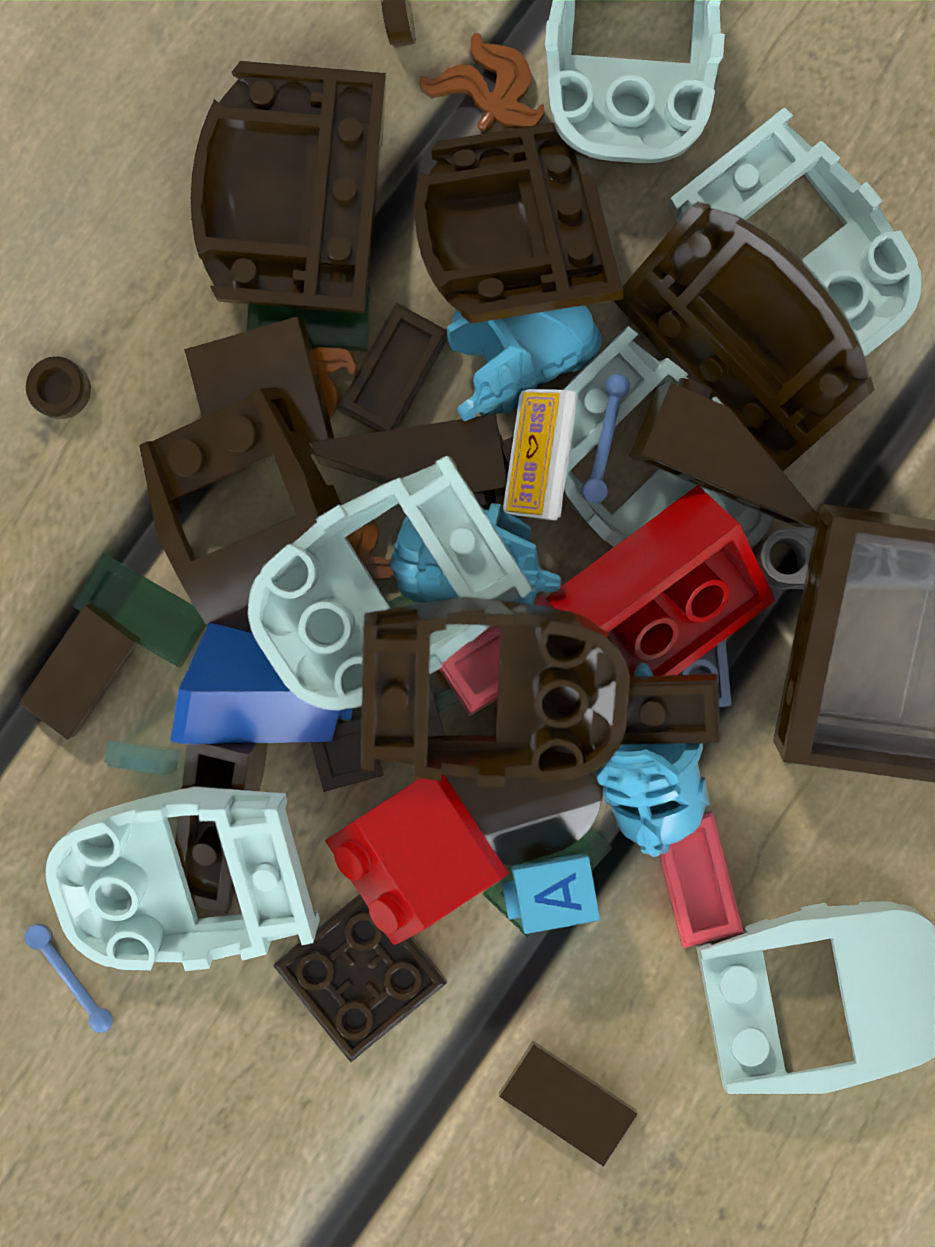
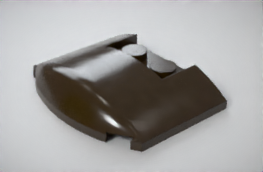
M240 61L232 70L233 77L238 78V80L227 91L220 102L214 99L200 132L192 170L190 199L194 241L198 256L202 259L203 265L214 285L210 287L218 302L364 314L371 271V249L381 147L383 145L386 73Z
M554 122L442 140L435 143L431 150L432 160H436L437 163L429 174L420 173L417 182L414 204L416 235L421 257L434 285L446 301L461 313L464 319L472 324L623 299V287L589 157L570 147L558 134Z
M698 201L687 210L622 286L623 299L613 302L665 358H669L688 374L686 376L688 379L715 391L713 397H717L723 405L729 407L778 467L785 471L875 390L872 377L868 376L863 349L841 306L817 275L794 252L778 239L737 215L710 208L711 205Z

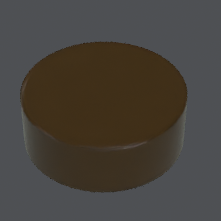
M381 0L383 19L390 45L397 48L416 44L410 0Z
M53 356L39 361L31 369L26 380V394L30 404L38 412L54 419H67L80 413L87 405L91 394V384L88 375L79 365L67 358Z

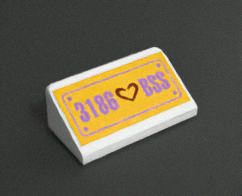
M528 389L522 391L519 395L503 504L506 514L541 520H557L560 517L578 400L576 391Z

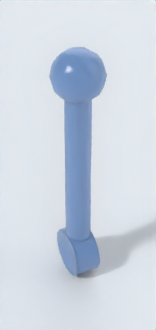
M622 374L611 375L606 382V391L609 394L594 466L591 478L587 479L581 486L582 497L590 503L602 502L607 496L608 488L603 482L621 398L625 397L630 390V382Z
M36 924L29 927L25 933L26 944L32 949H40L88 1013L90 1028L98 1033L108 1031L113 1023L111 1012L98 1007L52 945V932L50 928L44 924Z

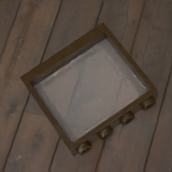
M820 504L819 518L816 524L773 742L783 762L935 783V520Z

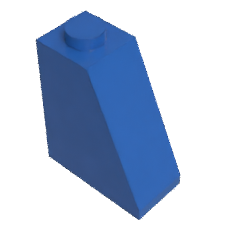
M208 623L178 689L170 741L180 744L332 742L338 719L350 721L354 708L328 710L306 703L287 688L259 646L253 633Z

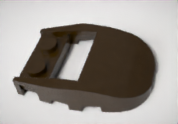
M277 387L259 388L253 391L251 395L160 438L146 441L139 445L157 537L183 588L207 626L208 623H213L253 633L248 616V602L252 585L256 577L261 573L262 568L288 544H293L315 525L317 518L336 506L341 505L334 485L326 484L311 457L315 452L302 431L291 432L274 402L283 398ZM275 457L282 480L297 515L196 559L178 515L182 514L179 500Z
M459 597L364 613L361 769L374 771L375 759L413 765V777L441 781V774L477 779V787H504L505 779L537 776L541 783L572 780L588 775L606 764L618 750L623 740L629 696V672L626 662L612 638L596 623L573 612L544 606L493 599ZM454 624L501 627L495 736H427L431 632L446 630V625Z
M439 669L429 675L427 736H445L434 694L452 689ZM594 772L580 776L577 779L541 783L537 776L505 779L504 787H477V779L445 775L503 865L530 861L570 847L590 829L602 803L603 785H599Z

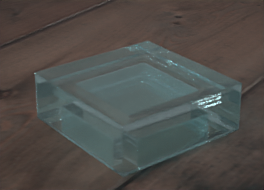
M122 740L108 741L104 763H108L107 766L167 775L177 771L180 750Z

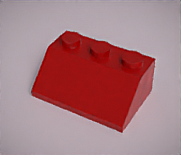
M699 485L695 486L562 585L557 592H553L546 597L552 608L579 614L601 627L617 645L626 662L629 676H634L636 666L640 663L647 664L654 676L678 675L776 601L740 523Z

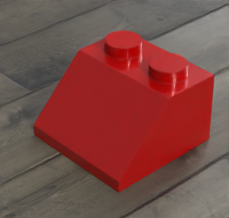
M441 774V781L418 778L325 840L334 854L338 869L345 877L351 880L368 906L374 924L387 935L393 946L432 926L509 874L444 774Z

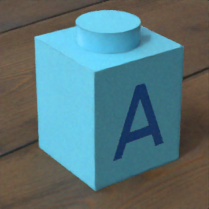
M584 852L511 865L513 880L502 882L508 920L520 918L524 934L600 921L590 861Z

